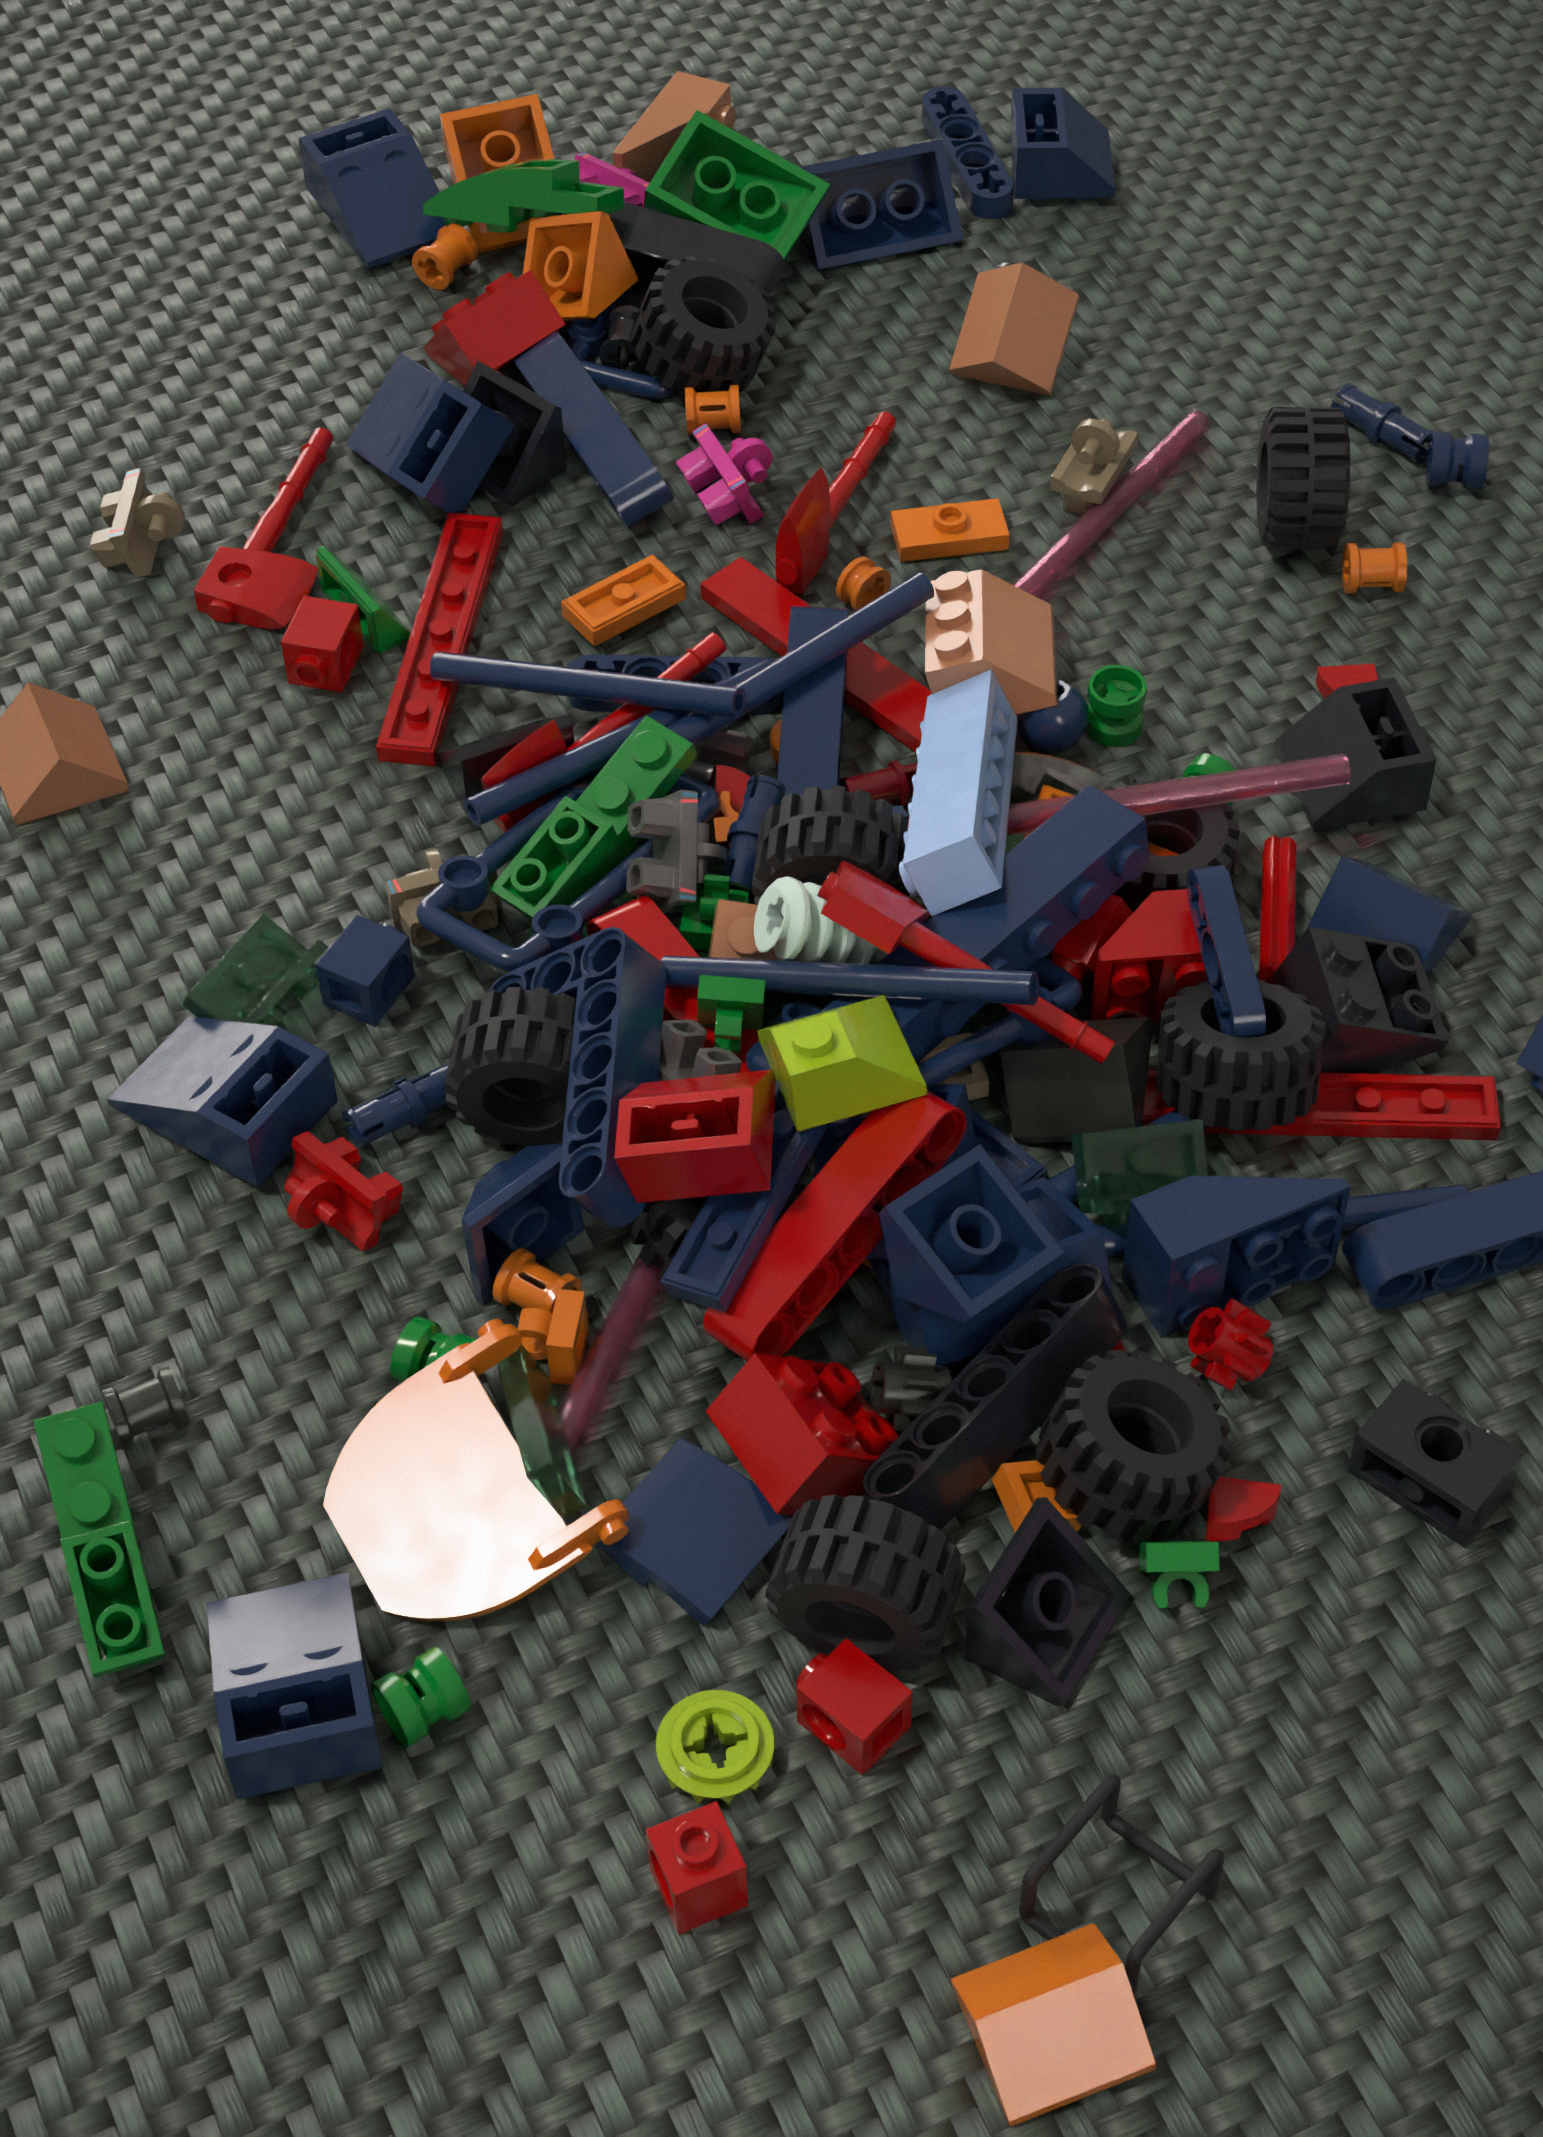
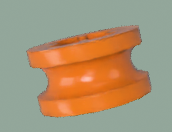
M865 556L858 557L851 561L842 571L836 585V595L840 601L851 604L853 610L857 611L889 591L891 576L884 568L876 567L871 559Z

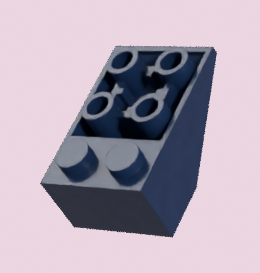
M390 108L299 138L306 189L367 268L388 264L394 259L415 253L423 246H430L437 240L438 231L445 225L444 217L423 215V204L438 194L439 190L411 133Z
M400 353L345 445L423 499L448 513L462 514L515 427V424L408 356Z
M188 1016L116 1089L107 1101L111 1107L259 1187L293 1150L291 1147L293 1137L306 1131L310 1132L338 1102L328 1052L278 1026Z
M1188 1176L1132 1199L1130 1203L1122 1280L1161 1338L1182 1329L1190 1331L1193 1322L1200 1313L1211 1307H1217L1224 1311L1229 1299H1234L1244 1306L1258 1304L1277 1289L1299 1280L1303 1282L1315 1280L1324 1275L1332 1266H1335L1351 1186L1346 1179Z
M348 1572L206 1603L213 1691L223 1759L236 1800L384 1767Z

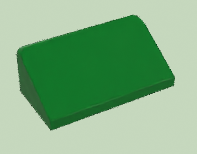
M325 546L316 549L322 592L329 600L358 605L362 636L375 651H378L380 654L409 640L411 631L354 569Z

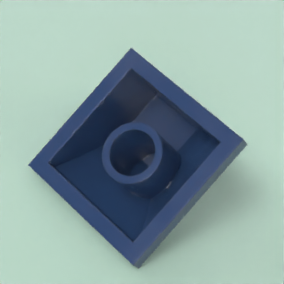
M562 1144L527 1146L508 1161L504 1160L495 1164L475 1186L462 1217V1225L474 1295L483 1306L493 1299L492 1290L497 1273L505 1260L515 1250L519 1248L527 1249L535 1254L536 1263L540 1264L584 1231L581 1207L566 1197L559 1189Z

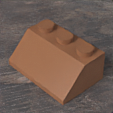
M982 569L967 573L952 571L941 575L936 580L930 581L934 588V597L926 602L925 674L931 694L992 669L1016 715L1058 705L1054 614L1051 604Z

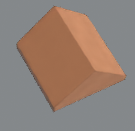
M1023 262L978 273L949 368L950 374L1051 396L1079 303V294Z
M28 682L0 718V787L15 826L129 791L127 780L95 706Z

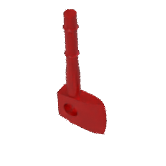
M880 412L873 423L867 426L863 438L851 456L844 460L843 468L830 486L822 467H820L804 485L789 507L779 527L775 555L776 582L790 592L803 595L826 560L830 528L847 504L860 480L867 476V469L881 448L888 444L889 436L896 427V419L891 413Z
M321 427L316 428L307 444L301 447L299 458L286 480L280 483L276 497L260 517L243 548L222 546L218 548L193 590L198 611L208 614L213 620L229 623L232 621L256 628L273 630L284 628L292 620L303 596L309 595L318 568L304 560L272 553L283 534L295 506L304 498V491L316 470L326 460V453L334 441L333 434L329 430Z
M711 632L692 649L687 648L686 654L656 678L690 681L700 672H705L706 667L727 650L726 645L717 634ZM623 704L568 748H566L563 736L553 719L534 731L503 756L481 778V784L484 790L639 719L652 711H656L658 708ZM560 789L493 819V821L506 833Z
M846 861L840 863L836 874L831 871L817 894L818 897L825 900L821 910L822 915L888 954L902 946L935 967L994 970L973 955L922 926L929 917L927 909L882 880ZM1039 996L1035 1005L1001 1004L1008 1008L1007 1012L1013 1011L1070 1045V1050L1075 1048L1101 1065L1115 1044L1113 1040L1089 1027L1087 1021L1084 1023Z

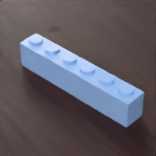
M992 669L927 696L924 721L920 722L922 737L920 747L916 749L918 764L916 774L912 776L914 791L912 802L908 804L910 818L908 831L904 832L903 835L905 852L903 861L899 863V870L909 894L914 898L920 896L931 916L1002 888L1017 716Z

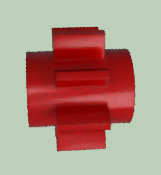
M1229 1299L1224 1311L1217 1307L1204 1310L1193 1322L1188 1335L1189 1348L1197 1355L1190 1364L1191 1368L1204 1374L1206 1378L1227 1390L1233 1389L1237 1378L1246 1382L1257 1379L1265 1372L1273 1355V1343L1265 1335L1271 1326V1322L1234 1299Z

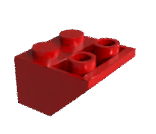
M531 270L516 279L510 271L484 288L486 292L473 301L474 305L466 298L441 315L443 318L431 327L435 335L423 347L427 355L465 386L477 360L499 371L512 363L514 358L555 331L558 332L566 324Z
M1187 889L1152 892L1099 949L1088 1016L1089 1021L1150 1017L1153 1023H1160L1161 1011L1164 1010V1004L1169 997L1177 996V991L1185 987L1197 986L1198 982L1208 981L1189 909Z
M773 1069L646 1082L640 1084L620 1099L614 1158L636 1202L642 1203L770 1190L776 1076Z
M754 1353L705 1411L776 1514L794 1515L797 1509L802 1508L803 1503L811 1499L821 1500L822 1496L838 1495L848 1497L849 1495L861 1496L865 1494L866 1491L863 1485L865 1473L873 1462L898 1438L893 1426L885 1418L875 1413L859 1392L861 1384L848 1368L837 1362H818L799 1359L795 1356L782 1357Z

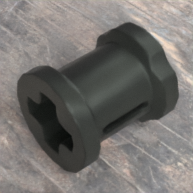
M168 1366L158 1369L156 1378L117 1392L113 1387L102 1390L122 1448L133 1445L135 1436L174 1422L178 1427L189 1424L183 1402Z

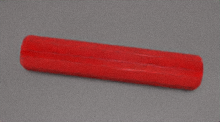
M1275 835L1270 836L1264 841L1262 856L1259 978L1261 981L1272 985L1275 984L1273 974L1295 946L1297 844L1289 836L1279 838Z

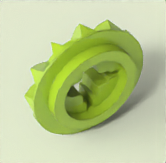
M707 1690L687 1696L667 1712L657 1732L656 1754L658 1765L661 1766L667 1776L672 1789L676 1787L689 1793L697 1803H700L704 1798H721L729 1804L736 1794L749 1788L756 1791L761 1777L768 1767H772L774 1734L767 1716L753 1701L731 1691ZM712 1725L714 1735L719 1736L722 1745H735L726 1749V1761H723V1768H717V1764L712 1763L708 1753L696 1754L705 1749L707 1726Z

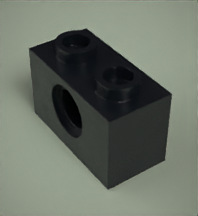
M1402 1379L1357 1431L1347 1471L1466 1548L1511 1493L1523 1455L1512 1449L1506 1440L1497 1433L1481 1429L1451 1410L1449 1405L1439 1396L1431 1392H1423ZM1429 1455L1439 1456L1447 1461H1437L1429 1457Z

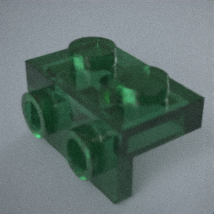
M263 913L186 995L182 1005L196 1017L279 1027L288 1014L281 1007L293 994L300 1000H303L319 983L315 964L329 947L318 939L309 950L306 949Z
M1202 1119L1071 1134L1079 1210L1082 1213L1104 1214L1105 1225L1128 1224L1130 1203L1134 1198L1188 1176H1208Z

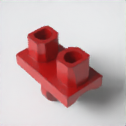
M309 1131L293 1137L291 1147L295 1151V1162L285 1180L284 1186L285 1192L291 1196L287 1208L289 1219L302 1229L312 1228L323 1222L328 1227L335 1228L363 1252L378 1245L382 1222L399 1212L403 1193L402 1184L388 1172L379 1173L369 1179L359 1172L362 1159L358 1149L344 1137L326 1144L322 1143Z

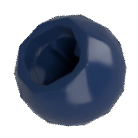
M1057 680V706L1016 715L1017 730L1028 746L1043 753L1062 752L1076 745L1087 728L1089 715L1085 699L1075 686L1062 680Z

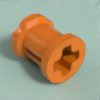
M456 223L444 225L438 231L436 241L430 246L421 247L413 254V269L419 279L428 287L435 290H443L452 283L454 273L461 266L470 265L477 259L479 254L478 245L470 232L463 226Z
M730 385L728 391L696 392L693 387L685 388L688 436H694L692 431L705 423L710 429H731L733 434L741 433L739 385Z
M1394 542L1391 548L1358 549L1356 543H1346L1342 557V581L1345 594L1356 593L1358 588L1391 587L1393 592H1404L1407 581V552L1405 544Z
M519 1248L510 1254L501 1266L493 1284L492 1294L493 1299L504 1306L514 1303L523 1309L539 1308L553 1314L558 1289L581 1291L582 1282L571 1273L563 1276L558 1275L536 1263L535 1254L525 1248Z

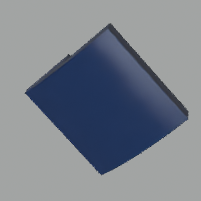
M679 1438L623 1501L629 1512V1517L625 1522L629 1530L628 1533L621 1540L611 1545H605L602 1540L595 1545L642 1587L649 1580H652L704 1627L787 1531L793 1515L776 1514L757 1485L715 1456Z

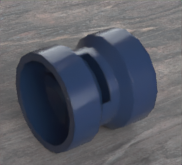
M1432 431L1427 454L1426 486L1444 487L1449 482H1459L1467 489H1483L1489 456L1488 434L1471 433L1464 439L1454 438L1450 432Z

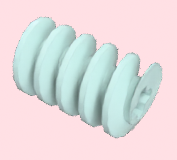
M786 876L775 880L759 900L753 931L755 945L760 953L768 952L773 948L776 957L784 961H790L797 957L798 961L875 965L888 955V953L821 914L825 900L817 896L822 887L811 882L802 883L797 879Z

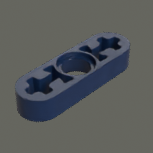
M1224 865L1191 869L1187 875L1188 904L1221 1033L1245 1038L1265 1036L1266 1017L1264 1004L1229 872Z

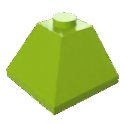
M885 995L758 1030L760 1044L770 1068L775 1073L776 1082L797 1132L927 1095L925 1081Z

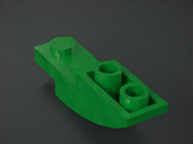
M531 160L510 164L462 180L440 191L423 204V215L444 217L445 225L456 223L461 226H469L474 224V222L486 223V229L491 232H513L517 230L518 223L530 220V218L557 216L560 213L578 214L599 211L610 214L624 209V187L580 182L579 160Z
M646 715L576 802L565 795L489 888L491 893L531 920L544 907L550 905L569 906L610 873L643 839L632 837L627 830L629 806L644 799L663 798L697 757L693 743Z
M100 1401L33 1420L61 1535L62 1551L93 1677H101L166 1658L139 1538L103 1402Z

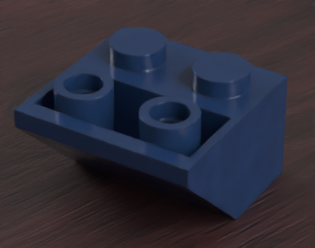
M1012 88L1010 149L1015 199L1042 201L1048 198L1092 200L1102 197H1115V182L1108 128L1063 88Z

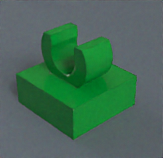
M705 874L704 887H696V902L684 905L680 934L693 949L710 950L715 909L719 899L749 904V891L730 889L729 876Z
M700 975L697 997V1022L702 1027L715 1028L714 1047L730 1050L733 1054H740L742 1030L758 1031L762 1029L765 980Z
M1152 1541L1139 1543V1570L1159 1572L1151 1585V1598L1154 1605L1158 1608H1167L1168 1586L1176 1579H1185L1192 1587L1191 1598L1193 1607H1205L1209 1598V1588L1206 1580L1199 1572L1220 1571L1219 1542Z

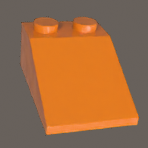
M538 94L440 114L443 146L453 185L462 180L510 164L531 160L555 159ZM530 220L518 223L516 231L505 233L488 231L486 223L474 222V224L466 227L478 245V253L527 243Z

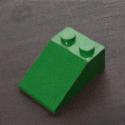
M696 110L646 188L644 208L762 241L775 248L785 261L827 194L830 184Z

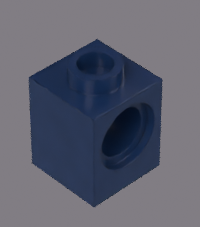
M359 915L353 918L315 964L323 1005L376 1027L415 978L409 936L402 934L391 925L378 924Z

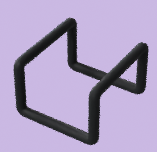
M1110 1774L1103 1779L1027 1869L1022 1881L1019 1914L1029 1927L1047 1940L1064 1935L1062 1931L1034 1910L1038 1881L1102 1806L1101 1817L1109 1828L1184 1882L1127 1954L1125 1971L1134 1995L1137 1990L1142 1960L1196 1892L1207 1897L1213 1896L1217 1892L1224 1863V1853L1220 1849H1213L1205 1856L1195 1870L1191 1869L1116 1814L1121 1780L1118 1775Z

